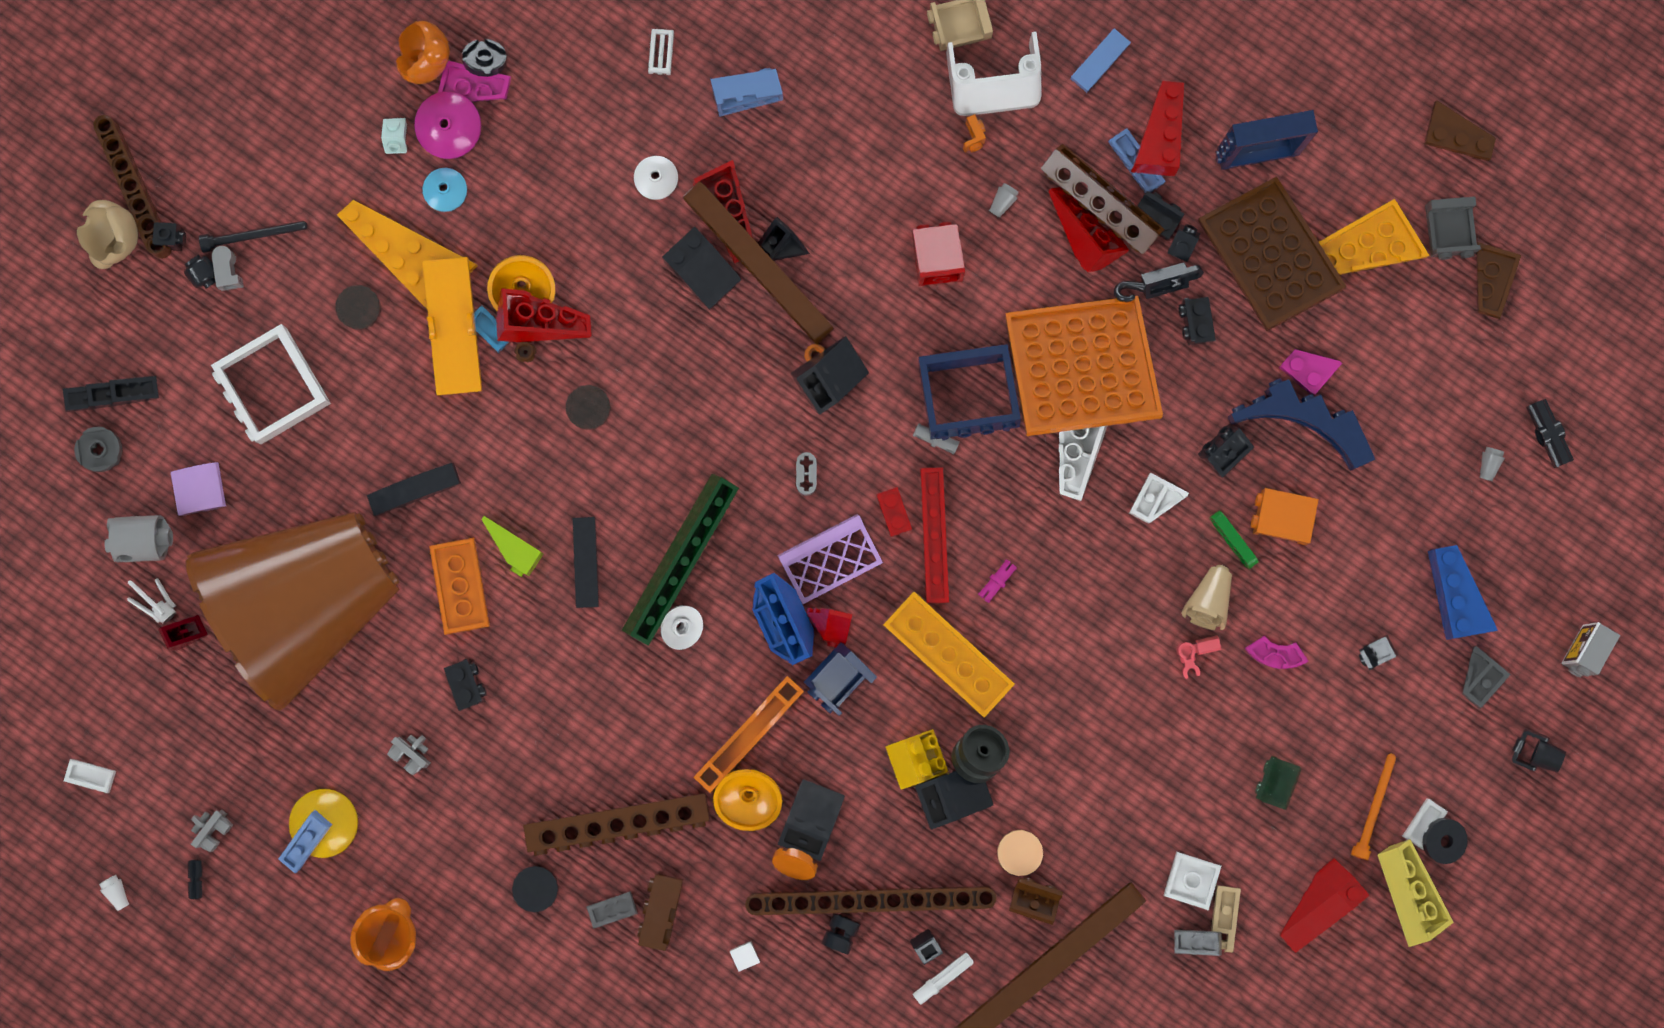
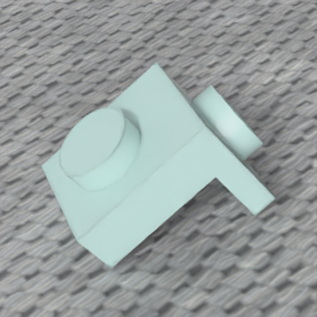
M406 118L383 119L381 139L386 154L407 152L405 141Z

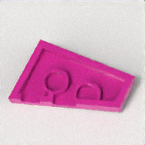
M448 61L442 74L438 93L455 92L465 96L471 102L503 100L507 98L511 77L499 73L489 77L477 76L466 70L463 64Z

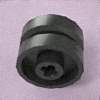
M976 725L959 739L953 747L951 758L955 770L965 780L973 783H985L1004 767L1009 759L1010 750L1006 738L996 728L988 725Z

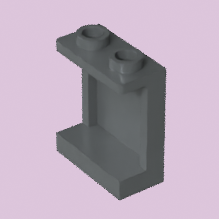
M1476 197L1431 200L1425 205L1431 257H1438L1439 260L1451 259L1455 255H1461V258L1474 257V254L1481 250V246L1477 245L1473 216Z

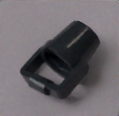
M1525 729L1521 737H1517L1514 744L1512 761L1532 771H1536L1537 767L1558 773L1563 764L1566 751L1549 743L1550 738L1548 736ZM1527 735L1539 739L1530 763L1517 759L1526 743Z

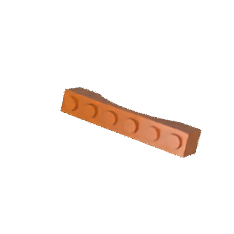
M786 676L693 778L711 793L804 691Z

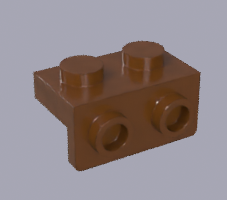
M1019 878L1014 887L1009 911L1053 925L1063 892L1054 886L1037 884L1029 878Z

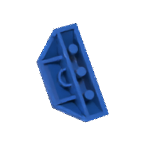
M775 573L756 581L752 610L770 650L787 660L791 665L811 657L813 653L814 629L796 589Z

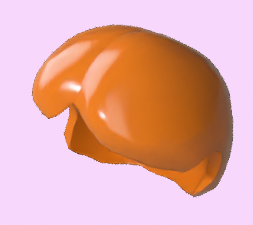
M416 21L407 26L400 34L398 40L401 56L396 60L397 70L405 81L414 84L429 83L441 75L448 63L450 53L448 40L444 33L431 22Z
M394 898L388 901L386 905L372 906L366 909L356 920L351 930L350 944L353 954L361 964L373 965L382 971H393L402 967L409 960L416 945V929L410 918L411 907L406 900Z

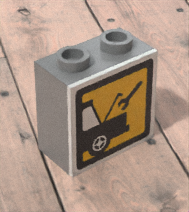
M1599 622L1584 624L1561 664L1570 668L1568 671L1577 677L1599 675L1620 635Z

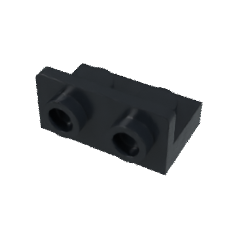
M1146 191L1138 207L1165 229L1160 237L1168 241L1185 214L1181 212L1182 209L1176 204H1168L1163 201L1162 196L1158 193Z
M1209 297L1184 298L1178 307L1180 318H1184L1185 326L1182 327L1183 339L1187 340L1188 346L1215 342L1216 338Z
M1229 424L1221 428L1218 435L1212 441L1207 442L1198 455L1208 462L1219 477L1223 478L1254 446L1240 428Z
M467 658L462 662L444 668L458 711L486 702L484 696H487L486 689L483 683L479 684L476 675L479 674V670L475 661L471 662V659Z

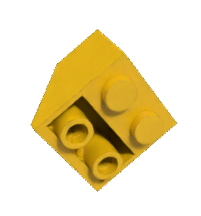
M933 729L885 746L901 790L949 772Z

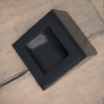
M929 929L910 940L923 965L943 954Z

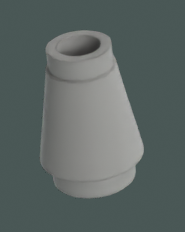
M1004 183L1002 187L998 188L989 211L1000 218L1018 199L1016 196L1019 192Z
M1486 447L1485 452H1482L1481 474L1479 478L1493 481L1505 459L1503 457L1504 451Z

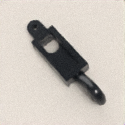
M1183 262L1141 274V282L1122 281L1115 286L1114 296L1121 302H1131L1135 299V296H1123L1121 291L1123 289H1133L1143 292L1146 299L1189 288V281L1202 277L1204 272L1200 265L1186 268Z

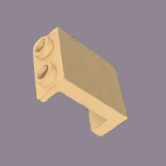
M955 0L936 5L935 2L930 3V10L927 11L929 23L934 24L933 39L935 45L939 44L940 51L947 50V45L952 42L953 48L992 39L993 29L985 0Z

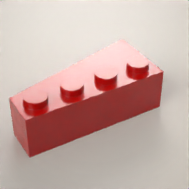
M731 160L694 178L693 186L699 181L705 185L753 238L734 161ZM726 247L734 264L739 262L735 255Z

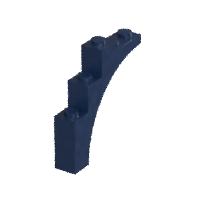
M1280 378L1269 383L1270 387L1264 391L1267 399L1263 395L1252 400L1253 405L1245 407L1242 404L1232 409L1233 413L1228 416L1231 425L1259 418L1284 419L1301 424L1327 440L1341 455L1350 471L1375 460L1353 410L1347 413L1345 409L1334 413L1332 419L1321 395L1314 397L1313 394H1310L1300 399L1302 402L1300 403L1289 379L1282 381Z

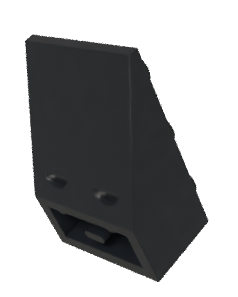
M845 336L790 374L812 409L820 415L837 404L869 372L847 336Z
M956 770L914 785L930 830L994 806L986 782L973 783L967 781Z
M803 779L777 845L803 851L810 855L811 858L821 861L845 795Z

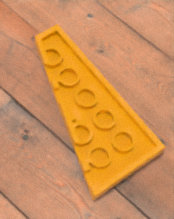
M1395 199L1319 241V244L1339 275L1427 258L1429 256Z
M352 200L337 214L426 309L427 301L422 261L462 257L355 200ZM469 261L470 273L478 266Z

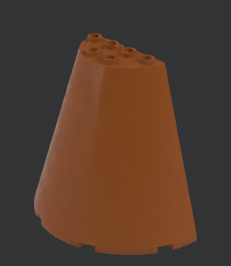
M352 512L196 551L187 556L188 559L185 561L187 575L193 592H197L200 596L199 599L202 602L199 605L211 629L225 652H231L233 660L237 663L235 667L258 696L264 702L268 700L270 706L275 710L280 711L284 709L400 590L397 585L400 583L394 571L390 572L386 564L389 562L384 553L376 550L374 545L378 543L371 532L368 533L365 529L366 521L361 513Z

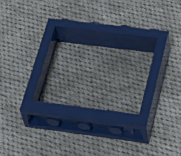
M1314 110L1232 125L1218 146L1217 151H1215L1216 163L1220 164L1221 170L1299 156L1318 133Z
M1008 344L918 357L930 440L942 439L944 441L954 436L966 438L975 433L987 435L997 430L1008 432L1010 429L1020 427L1021 417ZM1003 362L1012 414L936 425L928 372Z

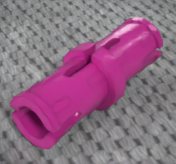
M1007 559L998 571L989 577L990 581L978 593L982 599L988 593L984 598V601L990 603L1000 588L1003 589L1006 586L1005 582L1017 570V567L1012 564L1006 571L1011 563Z

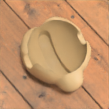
M97 200L86 208L83 216H87V220L83 226L77 228L79 243L89 254L90 261L95 267L108 269L113 264L124 260L135 249L138 241L136 222L128 210L111 201Z

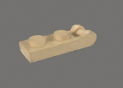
M1216 885L1211 931L1227 934L1226 940H1221L1222 949L1225 952L1232 953L1241 889Z

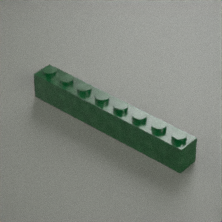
M711 474L621 631L649 646L739 487L720 476Z

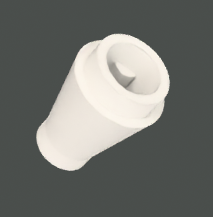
M116 875L99 884L101 893L117 911L129 905L122 880L118 879Z

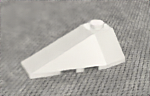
M1107 426L1059 432L1060 494L1082 500Z

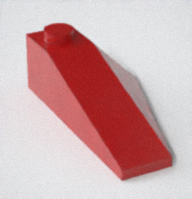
M1061 187L1051 188L1048 191L1073 253L1080 262L1081 267L1088 273L1102 270L1129 251V248L1121 238L1117 237L1111 228L1107 231L1099 223L1095 215L1087 213L1080 206L1075 197L1066 194Z
M807 608V615L823 641L828 642L827 646L836 648L840 643L846 646L853 614L832 609Z

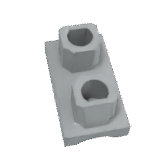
M410 735L407 740L412 746L401 737H395L391 741L393 745L387 754L390 758L398 762L404 754L411 759L404 766V769L411 775H415L422 768L429 766L431 762L417 751L420 750L423 754L428 751V748L423 745L426 740L423 735L418 739Z
M216 810L212 816L207 812H204L201 818L194 815L191 820L195 823V826L191 831L195 834L198 833L191 845L195 848L201 847L209 852H213L220 843L211 836L213 832L218 830L223 835H226L233 826L228 818L225 817L227 813L223 810Z

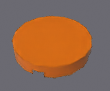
M779 848L775 851L772 858V863L778 871L794 879L810 880L815 877L818 868L817 863L814 864L812 862L813 858L810 855L794 848H788L787 851Z

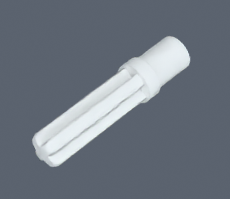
M967 953L961 955L914 992L913 996L922 1005L933 995L938 994L939 990L973 965L972 958Z

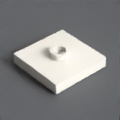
M1176 852L1163 896L1209 910L1221 866Z

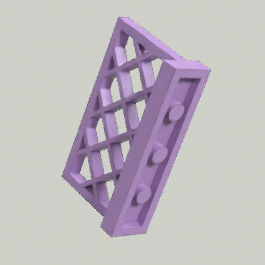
M858 514L777 555L802 604L883 563ZM861 529L864 535L862 546L849 542L852 533ZM848 536L847 541L841 540L842 538ZM836 541L845 543L842 556L829 553L832 543ZM866 541L870 549L865 547ZM848 545L860 548L857 561L845 558ZM828 546L827 551L821 550ZM863 550L872 552L876 561L868 565L861 563L860 559ZM820 552L825 554L822 566L809 563L813 553ZM828 555L840 559L837 572L824 568ZM808 556L806 562L801 560ZM843 560L855 563L853 573L849 575L840 573ZM796 562L805 564L802 577L793 575L788 566ZM858 565L864 566L863 568L857 570ZM808 566L820 569L817 582L804 578ZM823 570L836 574L832 584L825 585L819 583ZM838 575L843 576V578L837 581ZM795 578H796V579H800L799 586H798V584H797ZM803 581L815 584L813 593L804 598L800 590ZM818 586L824 587V588H822V589H820V590L817 591Z

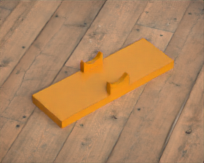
M468 257L422 261L436 395L482 391L469 259Z
M915 592L883 624L886 629L983 718L1015 685Z

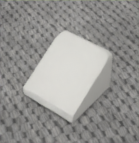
M752 941L730 950L738 971L760 963Z

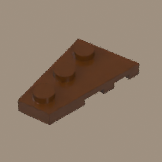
M1436 100L1424 144L1489 161L1492 157L1496 138Z
M1477 242V245L1481 246V250L1477 252L1478 313L1500 319L1521 255Z

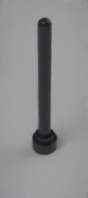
M305 221L218 237L204 234L199 235V244L202 252L206 253L213 251L219 245L305 230L308 224Z

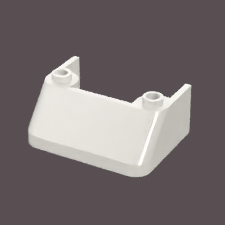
M1032 32L1029 41L1030 54L1020 59L1018 74L975 79L974 69L971 65L967 63L955 64L952 42L948 43L946 57L953 108L958 115L971 116L974 114L1036 107L1039 104L1042 89L1037 32Z

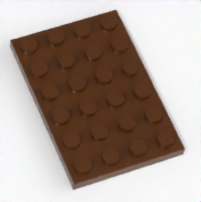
M1277 176L1205 214L1198 220L1266 331L1346 289V284Z

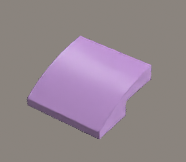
M218 462L171 472L178 516H186L226 506Z

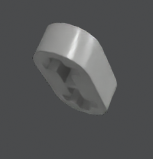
M808 452L800 454L796 461V486L798 492L804 496L813 494L817 487L816 458ZM804 457H809V461H813V464L809 465V472H804V465L800 464V461H804ZM804 476H809V483L813 484V487H809V491H804V487H800V484L804 483Z

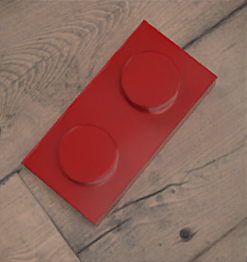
M898 487L876 494L890 537L911 531L912 527Z

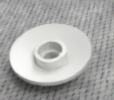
M650 156L642 160L636 167L634 183L639 193L644 197L660 200L668 197L675 190L678 183V172L674 164L667 158ZM654 172L660 174L657 179H653L651 175Z
M685 605L678 606L669 611L661 624L663 641L669 647L677 650L686 649L695 644L703 630V620L700 613L693 607Z

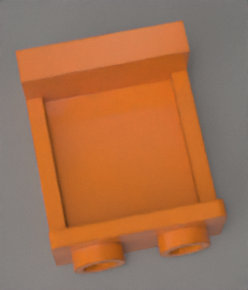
M1264 488L1261 490V493H1257L1255 499V506H1258L1257 514L1253 515L1251 520V528H1254L1253 534L1296 541L1297 544L1301 545L1310 544L1319 499Z

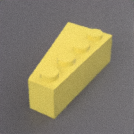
M1410 839L1391 845L1378 854L1408 947L1432 940L1454 923Z

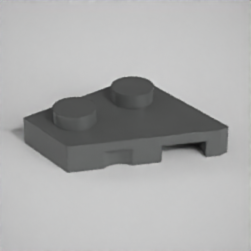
M1475 646L1471 653L1462 695L1477 708L1481 709L1511 674Z

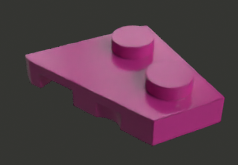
M1295 349L1279 368L1309 394L1315 395L1341 366L1342 362Z

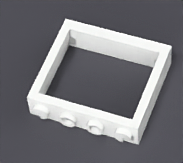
M282 324L211 365L215 371L212 373L214 379L218 384L222 383L226 390L223 392L225 398L229 403L233 402L237 409L234 413L241 423L244 421L248 428L245 432L252 442L255 440V442L263 444L331 404L288 329ZM280 338L315 399L259 432L224 370Z

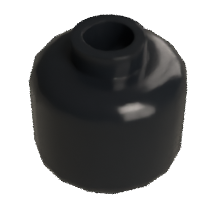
M197 255L185 264L184 274L195 288L204 286L207 289L216 282L213 263L207 256L200 257V255Z

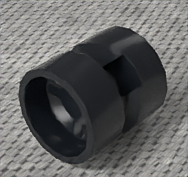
M833 913L829 923L831 929L826 931L821 944L849 955L853 945L851 938L857 935L861 924L845 916ZM840 928L845 930L844 935L838 933Z

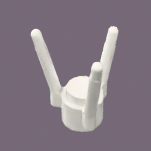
M158 578L155 579V582L166 603L160 601L156 604L134 582L129 580L128 584L153 608L151 611L131 597H128L127 601L151 616L157 623L165 624L177 613L174 610L176 604L170 599Z

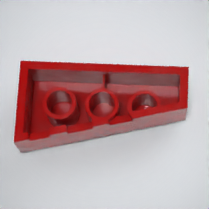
M1161 82L1131 169L1132 173L1176 175L1180 168L1184 83Z

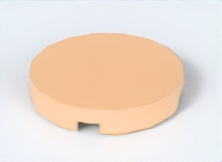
M1014 830L1006 834L1000 841L997 856L1002 868L1008 873L1016 876H1025L1034 872L1039 867L1043 858V849L1039 839L1032 833L1024 830Z

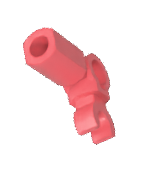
M1218 635L1195 640L1194 644L1181 642L1177 646V654L1180 657L1181 663L1184 664L1182 676L1185 679L1188 678L1187 672L1190 668L1194 669L1196 676H1200V669L1194 663L1196 660L1195 653L1203 655L1221 650Z

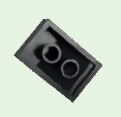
M695 226L662 256L663 262L709 310L742 280Z

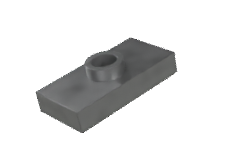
M631 891L587 906L593 929L638 914Z
M1174 930L1175 954L1222 955L1221 932Z

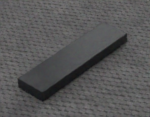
M596 517L572 518L576 608L599 607Z

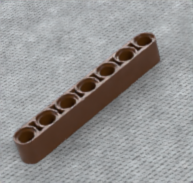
M100 115L94 120V130L128 208L134 217L145 247L157 258H166L171 254L172 250L168 246H162L159 251H155L156 245L152 243L154 227L150 231H146L149 223H161V220L120 126L111 117ZM111 124L109 130L103 132L104 126ZM119 143V148L116 151H112L113 145ZM124 163H128L127 169L120 171L121 166ZM132 183H136V188L133 191H129V186ZM145 202L144 209L138 211L139 204Z

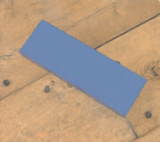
M1114 28L1070 79L1087 93L1127 49L1131 42Z
M1128 128L1108 141L1144 193L1146 191L1151 193L1166 182L1162 175L1131 172L1140 145Z
M314 810L278 859L296 874L332 824Z

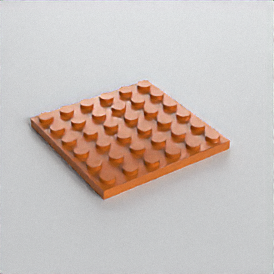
M1135 296V299L1131 302L1108 299L1005 313L1026 436L1154 420L1163 417L1138 296Z

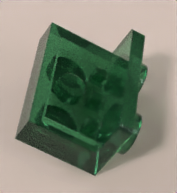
M1271 756L1270 760H1267L1264 765L1263 773L1265 774L1262 782L1259 781L1256 786V799L1287 811L1302 767Z

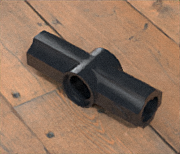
M1543 399L1527 406L1526 408L1536 427V439L1542 447H1545L1553 467L1557 468L1573 461V456L1564 439L1566 436L1565 430L1560 421L1555 419L1547 400Z

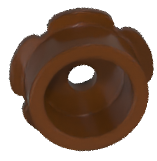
M521 342L515 347L514 353L519 362L523 363L525 361L529 363L534 360L537 350L530 342Z

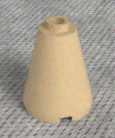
M1216 565V567L1209 569L1183 607L1182 615L1184 618L1188 615L1191 617V623L1209 630H1215L1216 626L1221 627L1220 630L1226 627L1232 574L1227 567Z

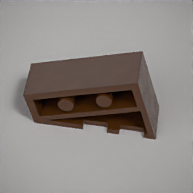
M658 873L655 874V878H650L647 891L651 892L649 901L645 900L642 914H645L644 922L640 923L637 937H640L639 946L662 951L667 950L684 879Z

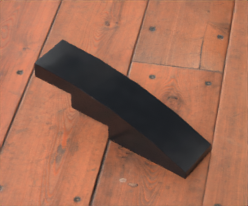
M156 376L109 380L106 383L86 384L84 387L63 389L65 412L98 409L159 399Z
M449 463L368 494L367 498L373 515L380 516L393 509L402 508L418 500H425L461 484L455 464Z

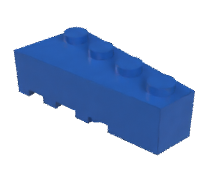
M1458 546L1428 551L1446 640L1498 631Z

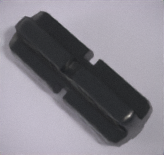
M201 860L188 861V878H190V882H188V898L192 900L202 898V881H200V877H202Z

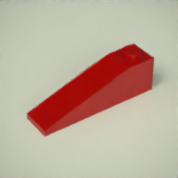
M502 288L496 318L497 341L531 342L590 338L592 336L590 315L567 306L555 305L546 298H543V300L539 299L525 290Z
M1332 858L1315 873L1310 886L1304 892L1300 903L1291 914L1280 936L1291 950L1296 953L1351 912L1369 894L1353 875L1337 860Z

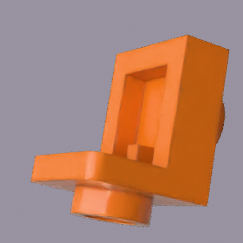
M974 114L966 119L965 124L972 140L963 144L964 152L969 150L971 153L976 152L985 144L986 137L983 132L986 130L981 119L977 120Z

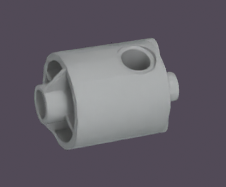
M161 515L115 517L107 520L109 539L105 540V551L111 552L114 562L164 560L169 546L173 544V532Z

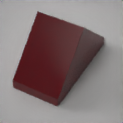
M199 615L158 629L167 649L175 651L208 635Z

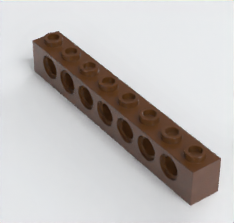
M706 793L525 824L523 828L527 853L534 852V856L548 854L547 849L556 848L557 852L570 850V845L579 844V848L593 846L592 841L601 840L602 844L616 842L615 837L624 836L625 840L638 838V833L647 832V836L661 834L660 829L669 828L670 832L683 830V825L692 824V828L706 826L705 822L710 821ZM682 807H688L692 812L688 820L682 819L679 815ZM661 810L666 811L669 815V820L665 824L657 820V813ZM638 814L646 818V825L642 828L637 827L634 823V819ZM615 818L621 819L624 824L623 829L619 832L612 828V821ZM593 822L598 823L601 827V832L598 835H592L589 831V826ZM570 826L578 830L576 839H570L567 836V829ZM547 830L555 833L556 838L553 843H548L544 839V834Z

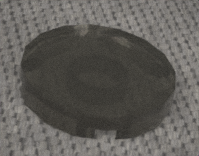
M353 285L344 289L339 294L335 303L336 314L339 320L345 326L354 330H364L371 327L381 313V302L378 296L370 288L363 285Z
M583 385L576 388L568 396L566 402L568 418L575 426L584 430H593L602 426L609 418L611 411L610 400L606 393L599 387L592 385Z

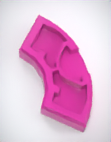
M1262 636L1245 648L1248 654L1256 661L1272 668L1288 669L1309 662L1296 642L1287 646L1277 645L1270 642L1265 636Z

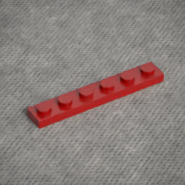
M943 467L921 468L926 603H949Z

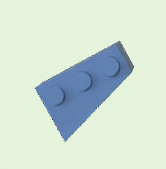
M765 68L758 72L710 79L719 117L783 100V93L776 69Z

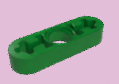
M1218 510L1209 517L1211 523L1248 570L1259 563L1254 553L1221 511Z

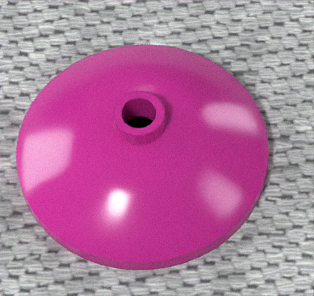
M439 92L428 97L419 107L415 116V133L419 143L427 152L439 158L454 159L467 154L476 145L481 133V118L475 105L465 96L455 92ZM443 120L448 121L446 128L441 126Z

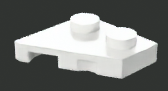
M1150 473L1129 514L1149 524L1186 498L1189 493Z

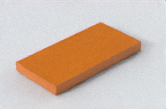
M475 538L429 546L444 635L490 627Z

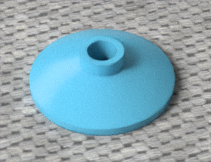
M451 168L434 170L426 177L423 184L425 201L437 211L448 212L457 209L464 202L467 195L465 179L459 172ZM441 185H447L445 191H440Z

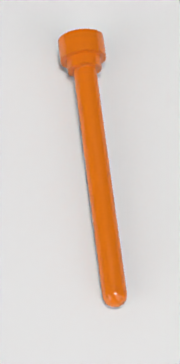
M1392 753L1387 755L1360 842H1357L1351 851L1352 856L1368 861L1371 851H1369L1370 846L1368 845L1396 761V756Z

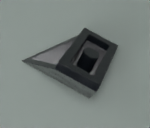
M778 217L773 220L757 243L773 261L810 254L796 234Z

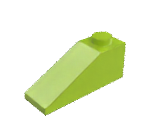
M483 516L481 520L506 562L512 566L510 570L520 577L523 574L530 576L542 558L543 553Z

